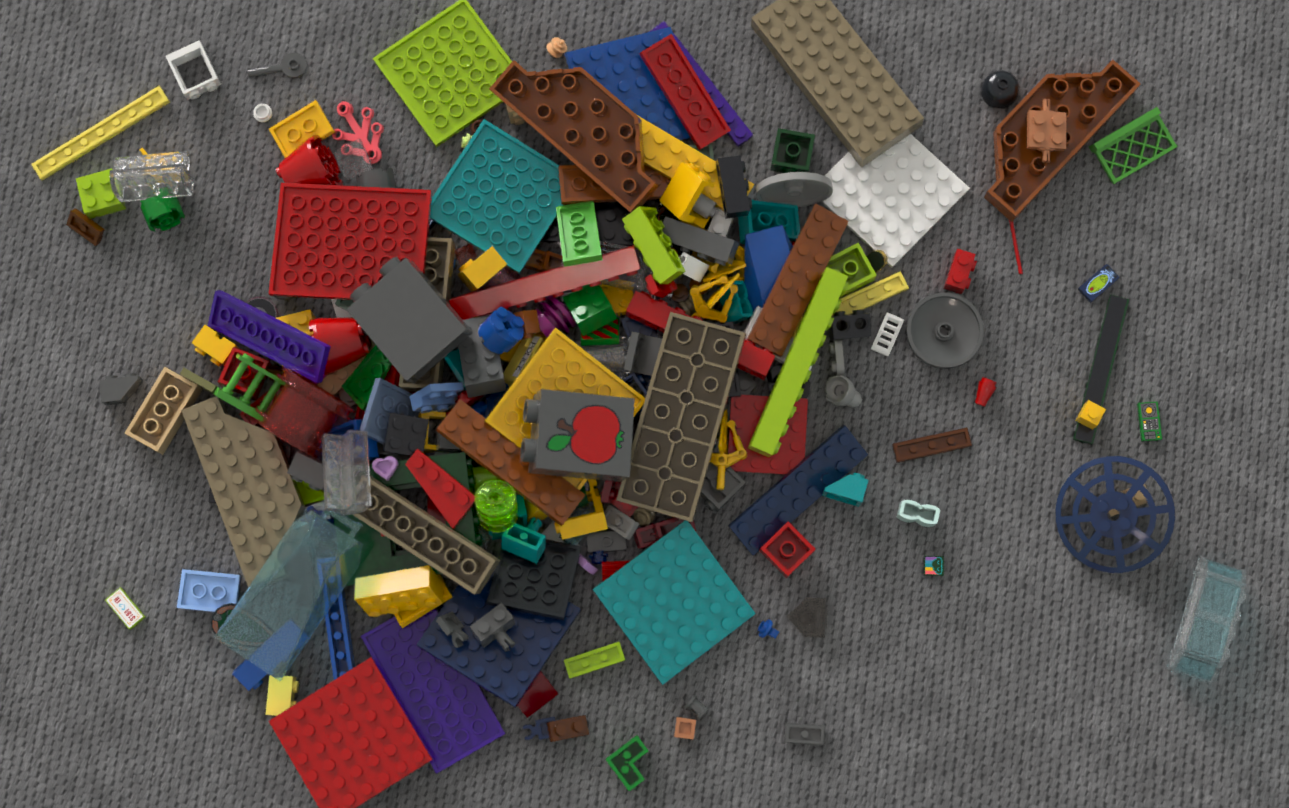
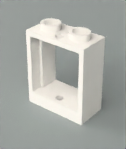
M200 40L166 55L168 63L187 100L197 99L202 93L214 91L221 85ZM202 55L212 78L187 89L177 66Z

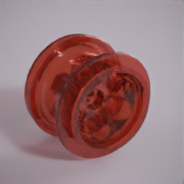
M283 366L282 369L285 371L283 375L276 373V376L284 381L285 385L268 412L258 407L254 408L258 414L264 417L263 420L258 419L257 423L280 439L318 459L319 457L317 451L330 455L331 452L322 446V443L339 417L352 421V418L348 415L350 412L355 413L356 410L323 388Z

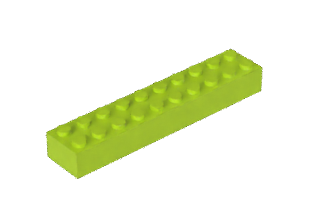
M828 267L822 272L821 279L811 297L748 445V449L766 457L777 454L781 443L778 442L780 436L783 437L789 427L786 422L795 413L796 407L794 403L800 400L804 391L801 387L808 381L812 372L809 368L816 363L819 353L816 351L823 346L827 337L824 333L830 329L834 318L831 316L833 313L835 314L842 300L839 297L848 288L847 275Z

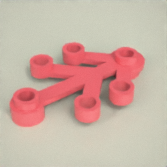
M345 101L339 103L337 106L338 114L346 118L355 134L334 129L335 133L332 134V137L338 141L359 142L364 147V149L354 148L352 145L344 144L341 148L342 153L347 156L356 155L364 157L365 161L369 164L378 163L382 158V152L378 146L384 127L378 122L371 125L373 137L370 144L367 138L371 119L374 117L373 109L369 107L362 109L361 114L364 118L362 128H360L352 115L354 111L353 106ZM346 106V110L342 112V107ZM370 110V115L366 116V111ZM379 125L380 129L376 132L375 127ZM337 132H340L341 135L337 138L336 134ZM350 147V151L346 153V148ZM374 151V156L371 158L370 153Z

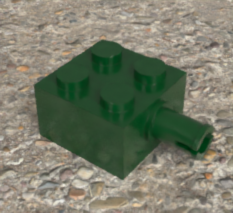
M778 128L770 171L781 173L809 172L815 135Z

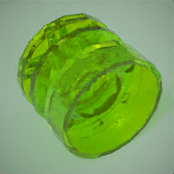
M490 480L483 483L477 489L475 506L481 526L491 532H504L510 529L519 517L516 493L513 487L505 481Z

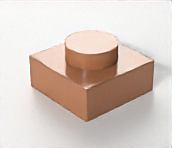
M677 717L674 737L694 740L696 720Z

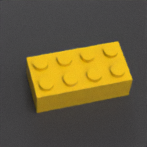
M430 565L355 578L354 600L369 617H379L382 614L388 613L396 614L399 611L405 610L414 611L422 607H435L436 605L443 604V582Z

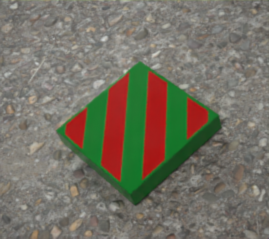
M619 318L585 336L581 333V346L619 344Z

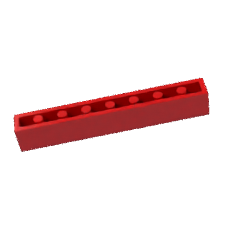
M635 291L626 309L627 317L655 330L658 329L663 334L670 312L691 317L685 314L686 312L678 307L674 309L668 306L667 302L661 299L657 301L644 291ZM693 315L691 317L703 321V319H701L698 316ZM745 340L737 368L765 381L775 360V355L769 349H760L755 346V343Z

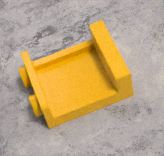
M681 162L659 201L679 220L693 224L696 216L691 213L693 206L704 187H714L715 184L710 180L711 177L708 174L699 170L700 167L692 162L690 164Z

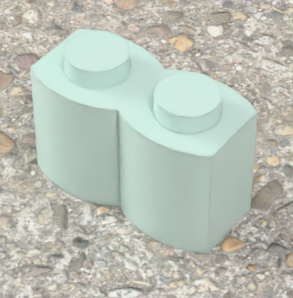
M903 500L899 504L897 518L904 522H916L924 527H933L938 523L940 509L933 505H920L912 500Z

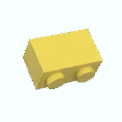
M269 675L266 715L277 716L297 703V701H294L295 693H298L299 681H296V677Z

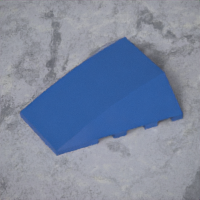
M783 225L745 234L744 260L746 267L744 269V283L753 312L757 306L763 307L793 247Z

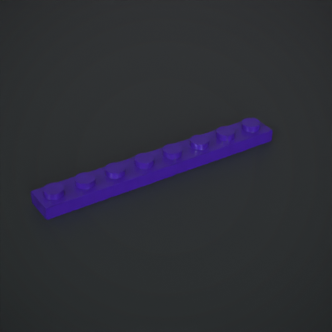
M663 21L649 32L667 28L668 25ZM673 33L674 39L731 129L727 134L737 147L741 146L753 137L752 132Z

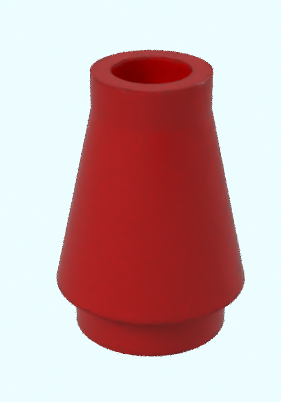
M982 377L981 381L978 382L975 403L986 407L987 402L997 388L995 387L997 382Z

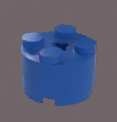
M499 307L479 326L478 334L479 337L482 336L485 341L483 343L484 346L496 354L507 353L522 339L524 335V321L505 308Z

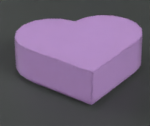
M392 456L384 459L377 458L373 461L372 468L377 474L389 481L398 468L399 462Z
M580 554L578 563L582 568L594 575L598 569Z

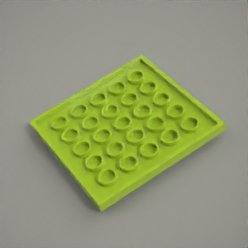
M458 0L373 58V61L436 147L503 103L489 88L512 62L467 0Z

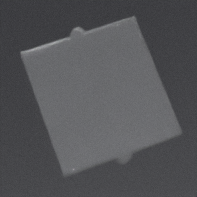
M361 139L345 144L344 147L333 152L347 182L355 179L357 174L361 177V172L374 169Z

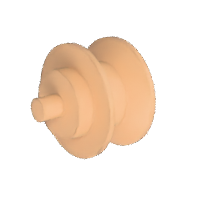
M554 37L547 44V50L551 56L560 58L567 51V45L564 40Z

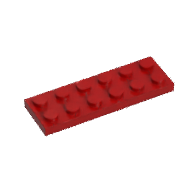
M672 34L639 53L698 150L731 131Z

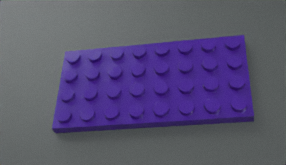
M435 608L404 628L399 625L396 617H393L361 635V638L433 760L430 761V764L435 773L438 774L506 733L478 684L417 646L421 637L438 615V611Z

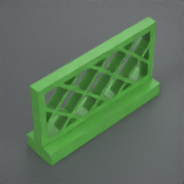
M1158 107L1088 146L1091 152H1094L1112 184L1117 183L1177 147L1159 116L1161 112ZM1154 121L1160 127L1158 133L1149 131L1150 125ZM1135 132L1145 133L1142 143L1133 140ZM1148 134L1157 137L1155 146L1146 144ZM1160 138L1167 139L1170 147L1167 149L1159 148ZM1121 140L1129 142L1127 152L1118 150ZM1132 143L1141 146L1139 155L1130 153ZM1145 147L1154 149L1152 158L1143 157ZM1104 150L1113 151L1111 161L1105 160L1101 152ZM1116 153L1126 155L1124 164L1114 162ZM1129 156L1138 158L1136 167L1127 166ZM1113 165L1122 168L1121 176L1114 177L1112 173Z

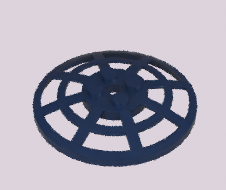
M1123 456L1097 458L1076 469L1062 486L1055 509L1058 533L1069 552L1088 567L1108 573L1134 571L1152 562L1167 546L1175 525L1173 497L1161 476L1143 462ZM1112 462L1131 464L1139 467L1144 472L1137 480L1126 475L1113 474ZM1104 463L1105 475L1092 479L1085 486L1075 480L1086 469ZM1150 476L1161 487L1166 497L1167 505L1155 506L1151 494L1143 486ZM1114 480L1125 481L1132 484L1126 494L1115 491ZM1105 481L1106 493L1097 497L1089 491L1095 484ZM1071 486L1079 492L1074 501L1072 516L1061 517L1062 501L1066 490ZM1139 490L1145 496L1149 507L1137 508L1132 498ZM1084 496L1092 503L1090 514L1078 515L1079 505ZM1111 509L1119 511L1120 517L1118 520H1111L1108 514ZM1169 513L1167 531L1162 542L1159 544L1150 538L1155 528L1156 514ZM1150 515V522L1146 533L1136 527L1138 516ZM1091 521L1096 530L1090 539L1083 533L1080 526L1081 522ZM1074 523L1078 536L1085 543V546L1079 553L1068 541L1062 524ZM1131 533L1139 539L1133 546L1126 549L1122 548L1121 537ZM1102 536L1113 538L1114 550L1104 549L1097 546L1096 543ZM1144 544L1155 550L1144 560L1130 566H1125L1124 555L1136 551ZM1092 549L1104 555L1116 556L1117 567L1101 566L1087 560L1085 557Z

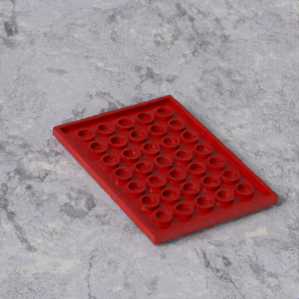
M281 183L268 294L270 296L351 300L350 295L362 284L369 283L373 287L380 281L383 276L379 270L394 257H398L400 261H403L405 258L413 261L425 273L432 191L424 189Z

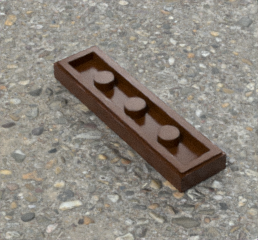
M962 428L893 443L892 447L896 463L972 447L968 428Z

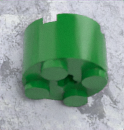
M162 189L158 194L141 199L140 208L151 231H155L158 228L161 231H166L179 225L181 217L183 219L185 217L176 194L169 192V189Z

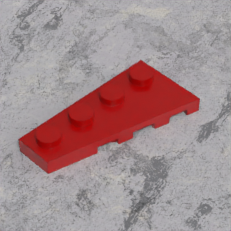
M417 449L405 465L452 529H455L478 500V497L420 449Z

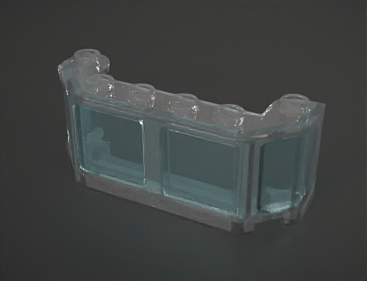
M1200 555L1195 557L1193 567H1196L1192 574L1194 575L1174 648L1170 650V659H1166L1164 669L1206 683H1214L1219 677L1225 660L1227 661L1230 656L1231 650L1228 648L1230 641L1233 642L1236 635L1234 627L1240 620V606L1245 602L1247 595L1245 593L1246 570H1238L1208 560L1207 557Z

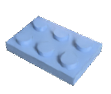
M182 569L177 608L215 612L223 604H238L241 575Z

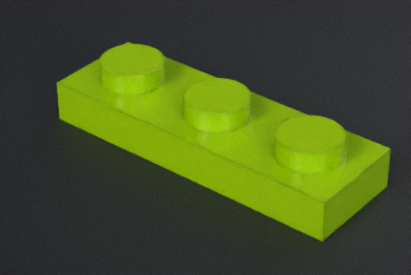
M616 642L565 659L564 664L569 679L626 660L620 642Z

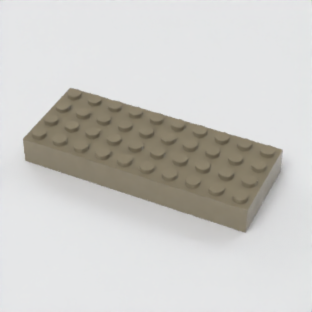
M777 0L751 18L753 30L861 168L922 126L924 117L830 0Z
M670 312L632 444L630 477L621 482L617 501L686 521H694L746 338L745 332Z

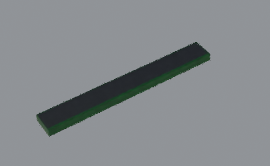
M1115 295L1109 296L1081 409L1088 400L1101 407L1103 406L1129 299ZM1077 422L1073 440L1092 445L1097 427L1092 430Z

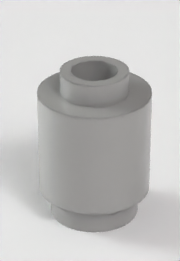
M701 193L692 210L707 219L708 217L712 218L718 208L715 207L716 202Z

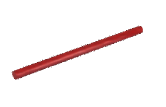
M1009 220L1019 274H1023L1014 224Z

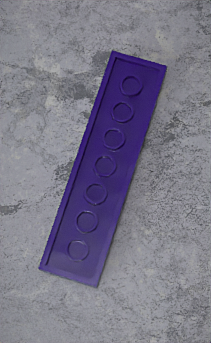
M222 290L215 291L208 321L210 328L315 383L322 382L330 345Z

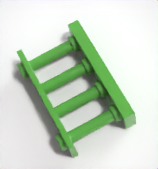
M245 353L243 356L237 354L236 358L241 360L240 365L227 386L223 387V389L217 387L214 395L283 434L287 428L283 424V418L298 394L306 397L307 394L303 392L304 388L295 382L291 385L253 363L254 358ZM249 365L258 370L243 397L241 396L238 399L233 396V390ZM267 375L275 381L260 406L254 408L249 405L251 403L250 399L264 376ZM281 385H284L291 389V392L277 415L271 418L266 415L268 412L266 410Z

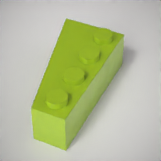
M639 206L622 219L625 224L624 228L634 239L635 247L644 256L643 261L651 268L655 281L659 284H669L686 271L677 252L670 247L672 245L670 237L662 230L665 226L656 217L658 214L657 209Z

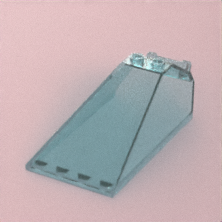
M331 503L326 506L321 515L310 510L294 521L214 638L278 681H281L359 567L363 544L354 537L362 527V524L354 522L336 510ZM331 515L352 529L351 532L347 534L326 520L327 516Z

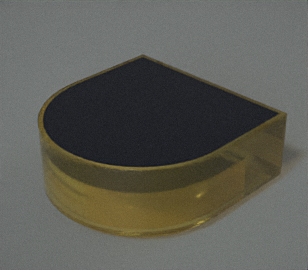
M875 250L866 256L875 273L884 268L888 261L887 255L882 250Z

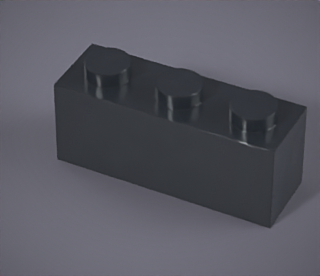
M740 155L718 158L716 170L725 219L748 216L750 209H752V200L747 196L749 184L748 180L744 179V173L746 172L745 162L741 161Z

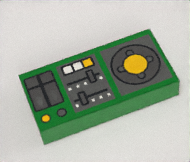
M1158 401L1138 403L1141 442L1162 440Z

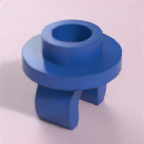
M770 619L761 622L758 627L761 638L768 635L776 639L779 631L772 628L773 622Z

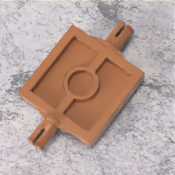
M1043 99V110H1029L1027 112V149L1041 151L1042 163H1050V152L1066 150V112L1050 110L1051 100Z

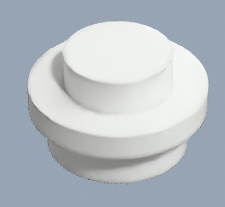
M259 104L254 108L253 115L257 121L267 122L272 117V110L267 104Z

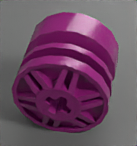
M552 295L547 298L550 306L546 302L541 303L545 311L544 313L537 308L534 309L537 310L540 332L546 337L550 335L554 328L569 333L567 325L571 328L577 326L566 306L555 297L553 298Z

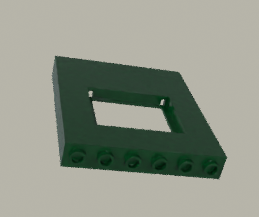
M460 452L429 457L474 494L473 487L476 486L475 476L472 475L471 468L474 466V462L470 456ZM408 460L398 461V468L389 481L373 470L372 464L335 469L330 480L341 587L355 585V578L429 565L407 550L396 551V543L386 536H381L380 532L344 509L365 475L372 476L393 491L422 487L405 465ZM477 500L453 530L480 547L483 544L482 535L478 531L480 516L476 514ZM430 566L437 575L443 574Z

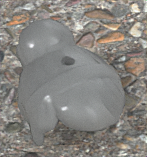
M843 375L829 377L825 386L827 401L837 406L847 405L851 408L858 407L861 404V394L856 391L853 383Z

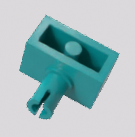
M532 517L527 527L510 521L502 534L501 549L537 564L546 545V536L537 532L542 525L541 520L537 519L534 522L536 518Z

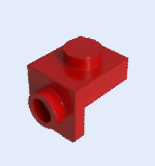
M653 275L645 278L647 282L646 288L651 295L663 298L677 289L674 280L669 284H659L655 281Z

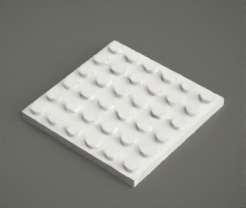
M910 134L862 168L850 152H848L825 175L832 181L833 193L821 203L831 212L848 220L847 227L873 251L881 253L884 261L893 268L970 188Z

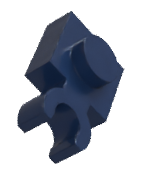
M555 716L535 720V727L524 725L523 729L529 728L531 730V735L526 736L525 740H531L535 735H538L539 740L549 738L547 722L556 721Z

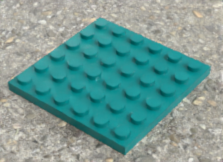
M483 119L432 197L430 219L483 252L493 246L507 263L506 266L520 274L556 219V207L565 205L561 204L558 166L560 165Z
M686 520L592 589L662 685L756 614L691 524Z

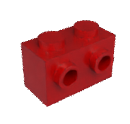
M957 248L943 289L962 294L965 289L969 288L971 278L968 277L970 271L974 272L977 261L974 260L976 254Z

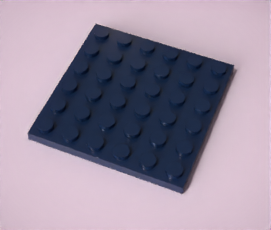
M493 572L480 594H473L461 585H458L452 593V598L442 607L417 643V646L516 708L581 612V609L568 602L564 621L507 609L514 617L515 625L507 630L506 633L515 642V646L513 648L509 646L510 650L505 652L504 648L495 639L483 648L472 634L470 626L496 607L487 605V598L494 575ZM454 612L464 626L462 631L469 638L462 642L463 646L456 648L453 645L452 635L447 636L436 622L439 616Z

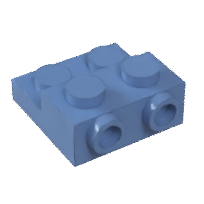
M463 383L427 385L409 396L412 410L421 411V413H428L432 410H437V412L448 410V407L455 403L454 397L457 396V393L464 390Z

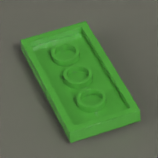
M594 201L556 207L564 267L603 260Z

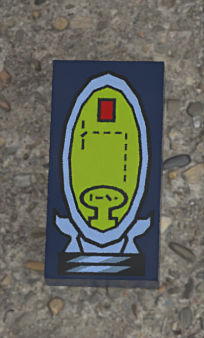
M1106 264L1082 284L1078 290L1091 303L1120 277Z

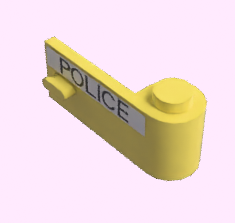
M533 334V338L521 341L503 373L507 385L511 386L534 356L543 340L542 337Z

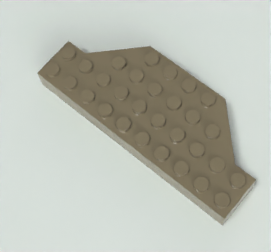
M217 396L181 410L248 588L255 591L289 577L290 574L285 564L284 556L306 507L296 481L291 478L292 475L287 473L290 466L279 437L272 432L228 415L223 400Z

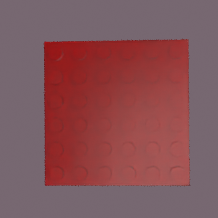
M372 657L269 720L271 727L319 808H357L433 760Z

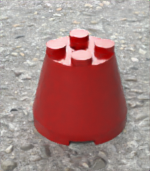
M314 135L308 138L279 163L276 172L283 179L284 183L342 186L343 182L338 177L339 173H341L339 165L330 148H326L321 143L322 138L320 136Z
M353 317L315 318L309 321V331H313L312 337L331 346L324 375L333 374L370 353L371 339L368 335L366 336L365 331Z

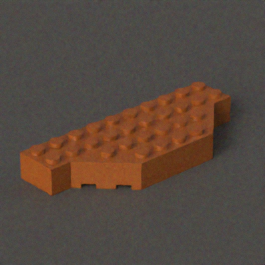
M1113 59L1101 72H1094L1092 74L1066 73L1065 75L1046 74L996 127L993 133L996 183L987 191L984 198L1007 219L1013 222L1136 92L1141 83ZM1043 99L1051 100L1050 110L1066 112V150L1050 152V163H1042L1041 151L1027 149V112L1029 110H1043Z
M513 60L489 88L630 213L639 206H643L659 187L645 174L642 120L582 67L527 72Z

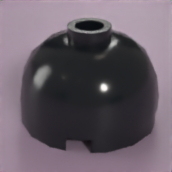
M1003 70L989 74L982 84V98L985 103L993 108L1005 109L1011 106L1016 101L1019 93V83L1016 77L1010 72Z

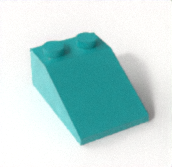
M752 200V209H750L748 216L738 217L740 243L745 244V234L778 225H783L791 242L796 241L800 233L798 206Z

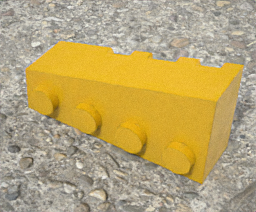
M492 246L476 260L470 259L458 269L460 273L457 276L471 292H474L505 267L507 263Z

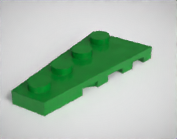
M375 345L341 387L363 411H366L375 379L381 378L384 380L392 363Z

